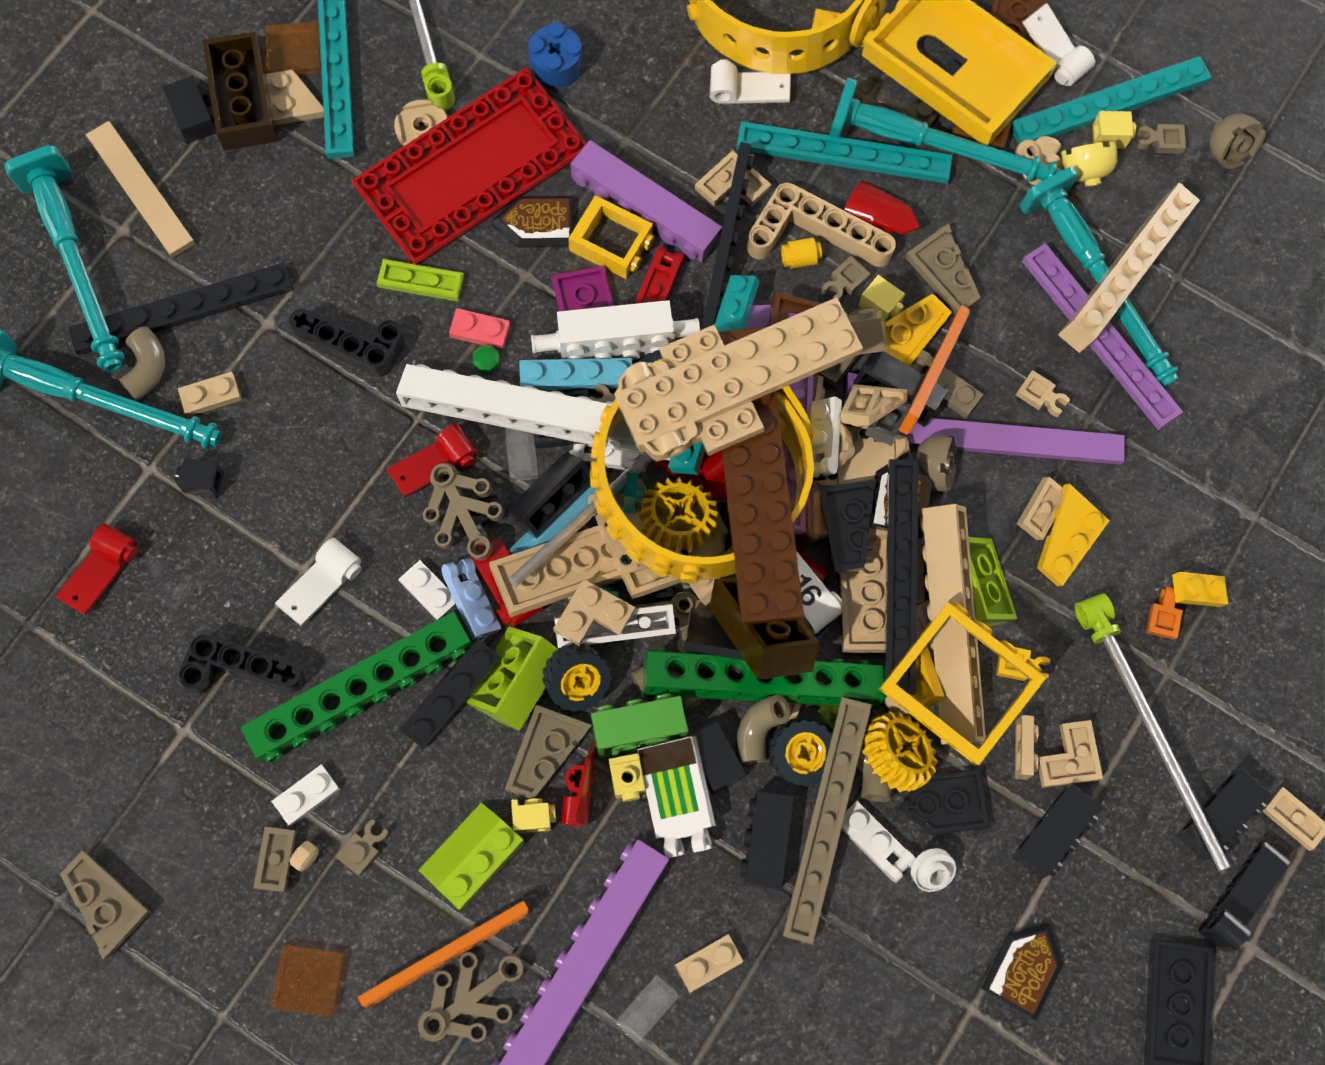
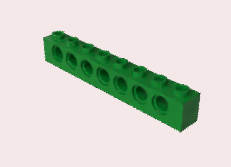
M453 611L240 728L256 759L261 763L265 761L272 763L280 759L284 755L283 752L291 747L299 748L310 742V737L316 733L321 732V734L333 730L337 727L338 721L346 717L348 719L357 717L364 712L363 708L373 702L374 704H380L390 698L391 692L399 688L405 690L413 686L417 682L416 679L426 673L430 676L439 672L443 668L442 664L452 659L453 661H458L471 646V641ZM439 640L446 642V647L443 651L434 652L431 650L434 642ZM410 655L420 656V661L416 666L409 667L405 665V661ZM383 670H394L390 680H379V675ZM357 684H367V690L364 694L360 696L353 695V689ZM331 698H340V705L337 709L327 710L326 705ZM306 712H313V720L307 725H300V717ZM281 726L286 727L285 736L280 740H274L273 733L275 729Z
M657 648L647 651L644 659L643 695L659 696L673 693L674 697L760 701L763 698L781 695L788 703L839 706L841 698L844 697L871 704V708H877L884 700V693L879 690V687L884 682L883 665H874L871 661H859L856 664L845 663L842 659H831L827 662L815 660L813 672L795 675L799 680L798 684L791 683L787 676L770 678V682H763L757 680L745 660L716 655H702L686 650L681 653H670L668 649ZM668 668H678L681 671L682 676H672L669 673ZM698 670H708L712 678L705 679L701 677ZM736 671L740 675L741 680L731 679L727 672ZM816 676L824 677L828 685L819 684ZM845 678H852L856 682L857 687L849 686Z

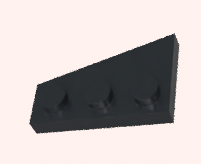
M876 479L822 487L818 490L834 575L860 571L865 567Z

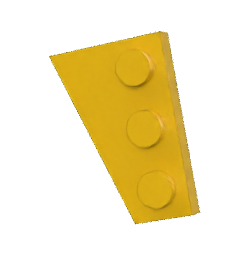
M934 294L926 296L884 322L888 342L884 352L910 366L952 312Z
M1071 484L1063 486L1061 492L1063 497L1053 517L1055 522L1051 534L1046 538L1037 569L1056 586L1064 585L1110 521Z

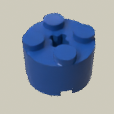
M553 22L549 26L535 32L528 42L530 68L533 75L541 85L549 88L550 86L565 88L573 84L579 78L582 68V46L579 37L575 32L564 27L559 22Z

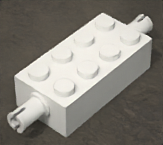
M668 300L557 312L558 330H556V333L531 335L533 353L558 350V353H561L562 359L632 358V361L672 343L675 341V338L686 337L700 331L698 318L673 321L670 301Z

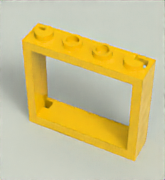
M948 602L944 604L879 687V690L971 763L979 765L1046 678L1040 674L1042 669L1030 659L1023 661L1016 655L1018 650L1005 640L1000 643L991 636L993 631L987 625L980 621L977 624L967 617L969 612L956 602L953 605ZM948 617L1030 679L1026 687L978 748L896 685Z

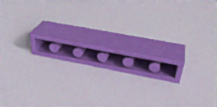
M591 140L571 162V177L578 185L588 187L594 191L596 196L606 201L608 200L612 204L652 223L653 231L659 234L664 242L676 245L682 249V252L688 258L697 259L703 263L720 241L722 226Z

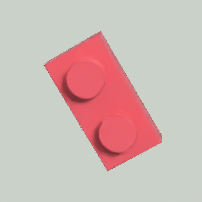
M456 308L449 335L451 338L480 345H492L494 348L503 350L510 329V321Z

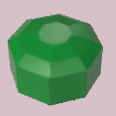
M481 345L473 352V365L481 374H492L499 367V352L492 345Z

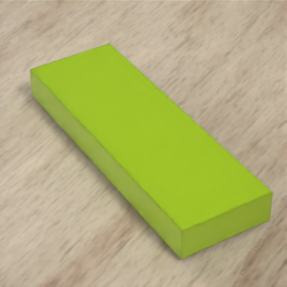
M383 259L377 286L378 288L458 302L464 274Z

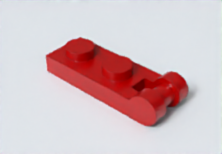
M658 246L634 304L667 301L677 274L683 264L685 254L679 252L674 254L668 252L667 248ZM663 262H666V263L671 264V266H670V268H669V267L664 266V265H661V264H662Z

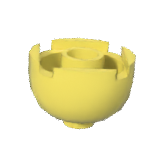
M1113 141L1110 142V147H1103V142L1071 148L1072 154L1069 155L1065 150L1061 152L1064 169L1074 166L1079 174L1076 181L1085 182V187L1102 184L1101 179L1109 176L1117 163L1116 142Z

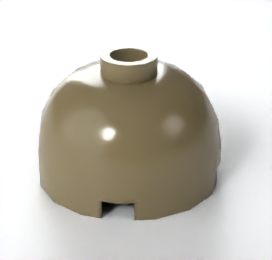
M1235 113L1219 120L1215 124L1209 140L1212 155L1220 164L1228 169L1243 165L1245 162L1241 159L1245 158L1248 154L1253 157L1263 144L1266 136V131L1262 129L1264 126L1248 114Z
M948 435L930 436L920 443L917 452H912V455L916 460H919V465L931 480L932 490L948 492L952 488L956 471V464H953L954 455H957L956 437Z

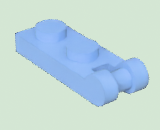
M471 558L460 560L458 564L453 562L444 564L442 566V575L472 640H476L477 638L498 633L501 626L475 573L474 561ZM458 575H462L463 582H460Z

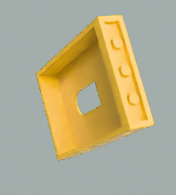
M899 0L895 10L891 14L889 12L886 13L881 19L879 27L875 31L870 30L863 40L862 56L986 146L991 144L1047 82L1057 63L971 0ZM931 35L938 38L968 61L954 76H951L918 51L917 41L921 37Z

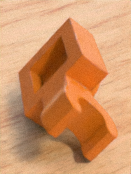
M1166 586L1165 590L1161 589L1159 604L1154 603L1151 605L1146 633L1172 640L1178 638L1183 610L1174 608L1176 601L1173 587Z

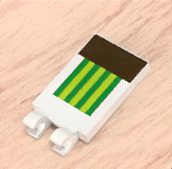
M696 736L637 749L656 839L665 837V856L671 858L684 855L681 838L692 836L691 843L694 853L712 849L707 827L716 825Z

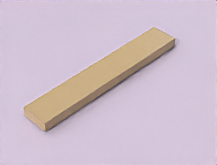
M108 121L87 133L86 136L171 258L195 245L194 240L112 124Z

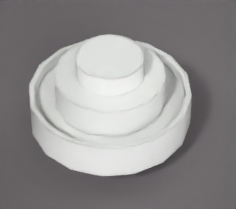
M939 848L922 852L911 866L913 881L921 890L927 892H934L945 888L952 881L956 873V864L948 852Z

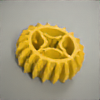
M680 477L676 480V483H672L669 478L665 480L664 485L657 482L654 490L649 489L646 492V498H643L641 501L642 509L639 511V518L642 520L640 524L641 530H647L645 536L648 539L655 538L654 543L658 546L664 544V548L670 550V547L675 548L678 554L681 553L682 548H685L690 554L693 550V545L700 549L703 547L704 541H710L712 533L716 531L717 527L716 521L719 514L715 511L717 507L716 501H711V492L702 493V484L694 487L692 479L687 484L682 483ZM692 506L697 509L702 521L696 519L697 515L691 511ZM656 509L662 513L661 516L666 519L665 525H663L659 521L655 512Z
M888 712L875 718L866 728L862 742L865 746L862 753L868 756L866 764H870L874 769L872 774H878L880 776V783L887 782L890 789L897 788L899 792L914 791L928 783V780L936 772L934 766L938 763L934 757L937 751L930 745L933 740L927 738L925 735L926 730H921L919 722H912L909 715L903 716L900 712Z

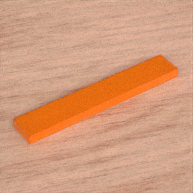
M961 305L951 322L899 428V431L906 435L910 434L919 419L970 314V309Z
M524 901L520 902L358 996L362 1007H372L530 915Z

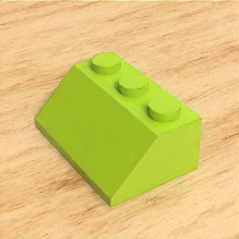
M969 537L976 624L980 621L991 627L1017 620L992 539Z
M509 626L494 650L501 657L500 660L464 702L496 721L520 731L523 724L528 720L538 699L544 693L545 685L542 679L544 674L542 672L546 666V661L548 658H551L553 652L559 649L541 636Z
M480 803L418 871L463 912L525 845V842L502 819L483 803Z

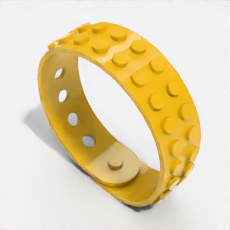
M689 0L690 4L687 5V10L691 21H695L697 28L705 39L726 57L750 69L772 74H793L819 69L839 59L852 46L860 47L867 33L870 30L874 31L882 19L888 0H855L838 18L816 28L793 32H776L750 26L725 13L711 0ZM727 34L731 35L735 39L736 43L733 42L727 36ZM834 39L830 45L824 47L828 41ZM757 47L765 48V49L768 50L770 53H768V54L761 53V52L757 51L756 48H757ZM794 50H803V51H804L803 53H801V54H799V55H790V54H789L790 52H792V51H794Z
M788 385L776 390L782 439L790 451L796 473V500L791 512L794 524L806 503L813 482L814 462L811 446L813 430L803 406ZM616 399L612 406L606 405L600 417L602 422L599 426V431L601 432L595 431L592 444L591 458L597 460L591 461L590 486L591 488H596L594 505L598 515L604 516L608 524L606 530L615 542L618 540L624 546L626 554L633 561L643 563L651 568L650 570L654 574L661 577L670 576L678 578L685 583H697L698 580L717 579L735 574L733 553L716 557H695L674 553L650 541L627 519L612 495L605 470V451L623 415Z

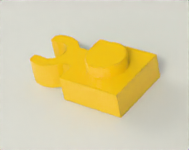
M1016 648L1018 650L1016 655L1023 661L1030 659L1031 650ZM998 656L996 676L1022 681L1027 679L1021 672ZM1043 656L1035 660L1030 659L1037 665H1048L1051 659ZM1040 672L1046 679L1048 678L1049 674Z

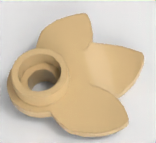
M1042 136L1036 141L1024 140L1016 148L1015 155L1031 160L1033 157L1039 156L1040 163L1049 165L1050 162L1055 161L1057 168H1060L1061 171L1063 170V163L1060 157L1056 155L1061 144L1052 137ZM1027 149L1031 151L1032 157L1028 155ZM1034 178V180L1029 183L1032 185H1036L1042 180Z

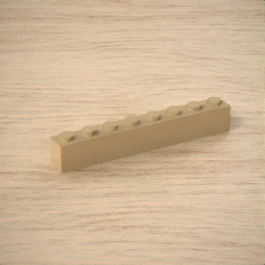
M1180 183L1163 197L1058 335L1079 353L1093 342L1200 199Z
M951 504L923 508L920 527L925 537L922 554L924 561L927 563L925 586L930 598V603L927 606L928 617L932 621L944 604L949 602L953 605L956 602L969 612L967 617L976 623L966 507ZM948 617L930 640V646L934 650L935 662L933 664L944 693V697L936 702L935 705L939 709V719L970 743L983 742L986 735L977 638ZM941 739V744H947L944 740Z

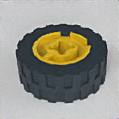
M575 643L568 646L566 644L558 651L553 652L551 658H548L546 661V666L542 672L544 674V678H542L543 683L557 706L560 705L564 710L569 709L572 712H577V710L584 711L591 706L594 707L598 701L605 697L606 692L610 689V681H612L611 669L601 653L595 647H590L587 643L580 644V646Z
M803 718L792 719L788 723L781 724V727L773 733L772 740L770 739L769 741L770 749L768 750V756L771 760V767L776 770L775 773L794 785L810 786L811 784L816 785L820 783L832 733L828 732L824 725Z

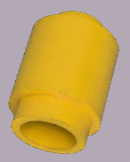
M812 237L788 241L786 245H781L784 267L790 266L793 269L817 265L818 259L822 258L820 242L815 243V239Z

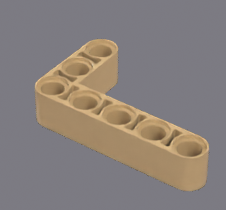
M783 183L777 187L749 233L747 251L754 259L767 258L789 222L877 267H884L889 264L896 243L890 234L794 184ZM787 198L790 199L791 202H784L781 199ZM810 210L813 211L815 214L809 215L804 211ZM775 219L778 221V223L773 224L770 223L768 220ZM829 223H836L839 227H832ZM853 235H858V236H861L863 239H862V240H857V239L853 238L852 236H853ZM762 240L766 244L759 245L756 244L754 241ZM876 248H884L887 252H880Z

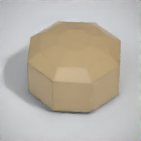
M305 841L293 853L289 864L300 872L305 871L315 862L319 849L311 842Z

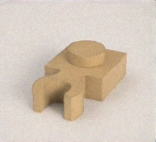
M1033 370L1016 393L1017 397L1038 410L1044 404L1047 406L1049 413L1055 417H1059L1062 412L1060 408L1056 407L1055 403L1059 402L1066 406L1070 401L1069 397L1065 394H1055L1052 392L1056 385Z

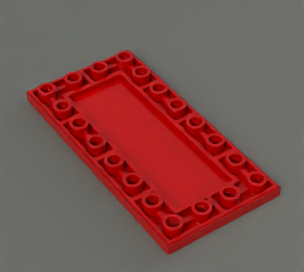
M525 67L352 179L351 182L410 262L420 265L506 208L517 197L524 196L569 166L587 143L529 68Z

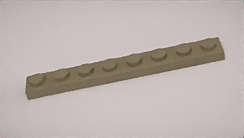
M844 697L841 698L783 931L784 937L810 944L814 942L871 704Z

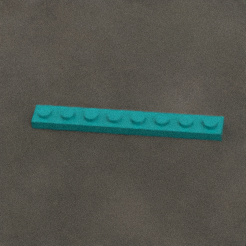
M318 0L326 155L328 159L355 157L346 0Z
M1199 56L1012 121L1010 129L1018 145L1024 140L1036 141L1042 136L1055 137L1094 123L1099 111L1127 112L1209 83L1212 77Z
M742 121L737 143V150H739L740 142L750 143L751 153L946 184L949 180L952 155L843 137L836 138L830 135Z
M730 276L715 322L718 332L745 329L759 285L756 276ZM702 441L670 459L668 468L672 473L698 475L706 451Z

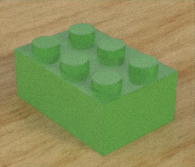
M673 693L656 696V701L644 703L643 699H636L626 702V707L616 709L614 705L598 707L596 709L597 712L591 713L599 759L635 752L637 749L686 738L688 729L681 696L674 697Z

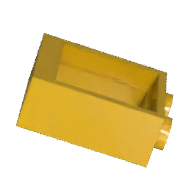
M595 195L569 237V251L599 266L605 265L607 270L627 279L631 271L634 273L637 271L642 260L640 256L644 249L648 251L653 244L655 238L652 235L653 224ZM603 216L639 234L624 259L588 241Z

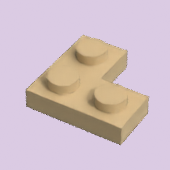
M733 150L695 184V190L713 206L718 204L730 192L738 156ZM753 168L751 171L746 170L744 179H748L749 184L746 196L741 195V197L753 206L771 190V184Z
M583 579L553 631L578 646L582 643L594 621L621 635L633 615L635 607Z
M1091 720L1061 724L1059 727L1065 754L1038 757V770L1042 788L1102 780L1103 775Z

